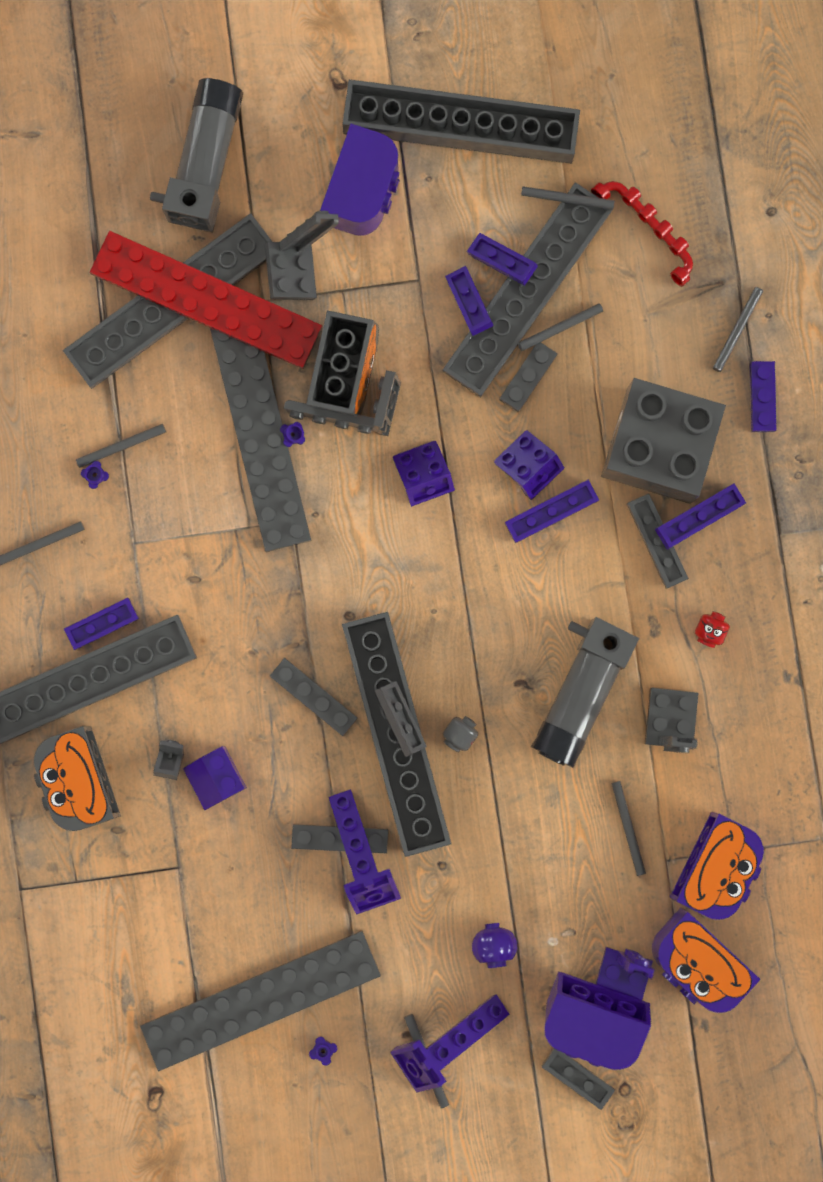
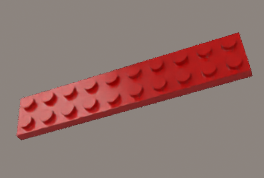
M110 230L90 270V274L301 369H304L323 328L319 323Z

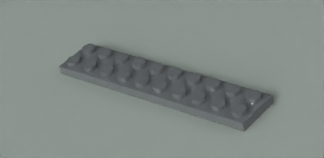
M576 182L568 192L569 194L598 198ZM561 202L523 255L538 266L524 286L509 277L506 279L486 307L494 326L474 336L469 331L442 372L481 398L613 210Z
M250 213L183 263L234 286L266 262L265 244L273 241ZM136 296L65 348L63 352L89 387L93 389L188 318L145 298Z
M210 328L265 551L270 552L312 541L289 448L283 444L284 437L280 432V427L283 424L265 353Z
M177 614L1 691L0 744L197 659L180 616Z
M362 930L142 1024L140 1028L159 1072L376 979L381 974Z

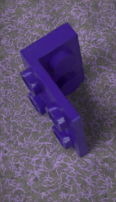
M528 430L524 431L494 460L496 466L517 482L530 500L564 469L557 454Z
M436 441L393 456V461L405 487L411 507L455 491L451 473Z

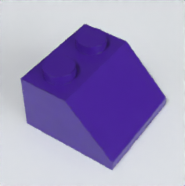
M221 746L183 768L204 811L247 788L226 746Z

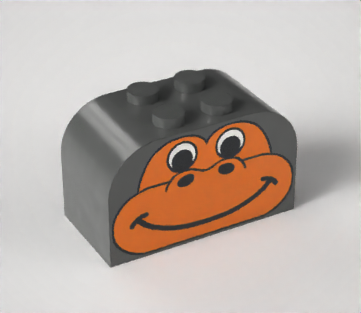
M327 310L306 403L308 406L357 417V414L361 415L366 401L379 339V326L374 320Z
M81 726L50 737L38 746L34 756V766L37 774H34L35 782L38 788L42 787L44 794L42 803L45 810H49L53 821L59 827L68 831H78L121 817L91 726Z

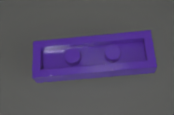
M482 233L477 235L467 250L469 256L524 286L538 267L532 260Z
M464 266L446 275V280L472 336L494 326L467 267Z
M752 361L750 363L751 432L777 431L775 361Z
M126 598L64 628V631L73 649L77 650L138 620L139 617L130 598Z

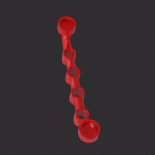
M616 181L605 184L597 183L591 189V193L598 198L608 199L610 191L618 192L624 203L631 206L637 212L640 220L647 223L653 229L654 234L667 243L670 251L675 256H679L684 262L683 268L677 266L670 273L672 280L680 287L689 282L693 260L686 251L689 247L688 242L683 237L675 239L670 234L673 231L672 225L666 220L660 223L654 217L657 214V210L652 204L648 203L643 206L638 200L641 198V194L637 188L632 186L628 190L623 184Z

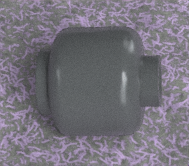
M467 716L463 719L454 717L443 732L444 743L458 753L460 750L467 751L478 737V731L474 728L477 724Z

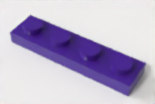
M588 479L506 521L505 525L516 544L598 502L599 498Z
M734 483L656 528L655 531L668 550L743 506L746 502Z

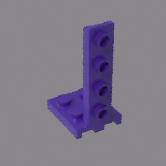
M351 789L328 797L355 880L343 886L356 915L401 899L390 869L378 873Z
M605 947L596 984L643 1000L648 978L652 979L655 969L651 967L653 961L643 958L639 952L625 949V952Z
M496 994L487 999L426 1049L421 1041L417 1040L397 1046L390 1053L416 1093L439 1088L447 1082L440 1071L510 1014Z

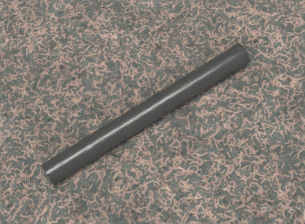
M522 186L521 196L610 210L614 209L615 203L614 200Z
M754 288L717 358L713 370L717 372L722 371L763 293L761 288Z
M600 303L519 342L518 347L521 351H524L603 312V308Z
M160 424L76 459L77 465L81 468L93 461H98L166 433L163 424Z
M80 521L0 555V566L81 532L85 528Z
M621 781L613 782L611 785L636 875H644L646 871Z
M413 1014L405 1016L404 1019L413 1041L420 1040L426 1049ZM442 1086L434 1088L433 1091L440 1108L449 1106Z

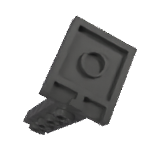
M317 211L312 217L306 219L302 225L296 227L293 232L287 234L280 242H267L265 244L270 299L314 300L317 298L312 244L338 225V214H329L328 211Z
M386 370L385 377L381 376L379 382L380 398L375 400L373 413H376L375 418L358 414L355 417L312 408L306 403L292 400L285 402L284 409L290 414V417L303 420V417L312 418V422L318 424H326L327 421L335 423L334 426L341 429H348L350 426L357 428V431L361 433L371 434V431L378 432L379 435L389 436L401 381L396 372Z
M650 688L645 744L664 746V751L689 753L690 749H697V739L694 738L699 693Z

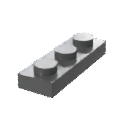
M541 342L536 344L499 400L519 413L558 353Z
M395 681L375 690L405 757L426 748L427 745L397 682Z
M555 1048L552 1049L541 1065L542 1068L600 1110L603 1109L615 1091L613 1087L576 1060Z

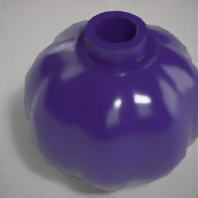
M499 923L485 924V929L477 933L472 941L474 957L480 963L487 962V968L506 967V960H512L518 949L514 934L510 930L500 927Z

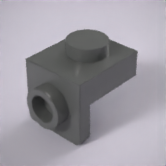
M174 740L160 741L159 753L153 771L154 776L177 780L184 757V746Z

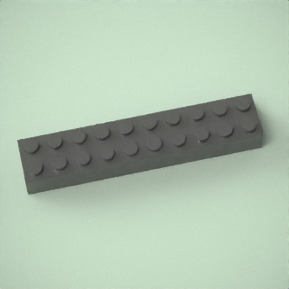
M349 79L342 125L343 134H347L352 123L382 133L394 141L572 164L575 155L580 109Z
M384 612L344 623L342 627L404 856L407 857L451 845L426 749L423 748L405 757L375 693V690L396 681L421 733L389 613Z

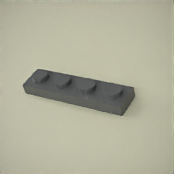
M648 493L628 502V509L665 588L668 589L688 580L689 578L674 546L667 550L655 531L656 528L663 525V522L650 494Z
M286 658L271 673L270 677L342 736L357 720L353 713Z
M293 824L291 849L345 851L337 826ZM364 828L371 852L387 854L388 829Z

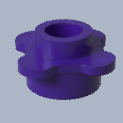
M295 422L289 426L284 424L280 427V432L284 437L283 444L286 447H291L292 444L297 443L302 445L305 442L301 423Z
M93 461L92 465L81 471V477L88 481V486L91 489H96L98 484L109 479V474L101 468L99 461Z
M318 1037L315 1040L314 1048L309 1052V1056L311 1059H317L321 1061L322 1065L327 1066L331 1063L333 1053L337 1051V1045L325 1040L324 1037Z

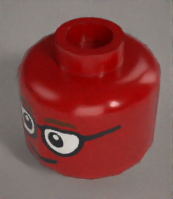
M712 611L711 615L703 614L695 629V635L698 637L697 641L711 648H715L716 645H722L730 629V625L724 621L726 616Z

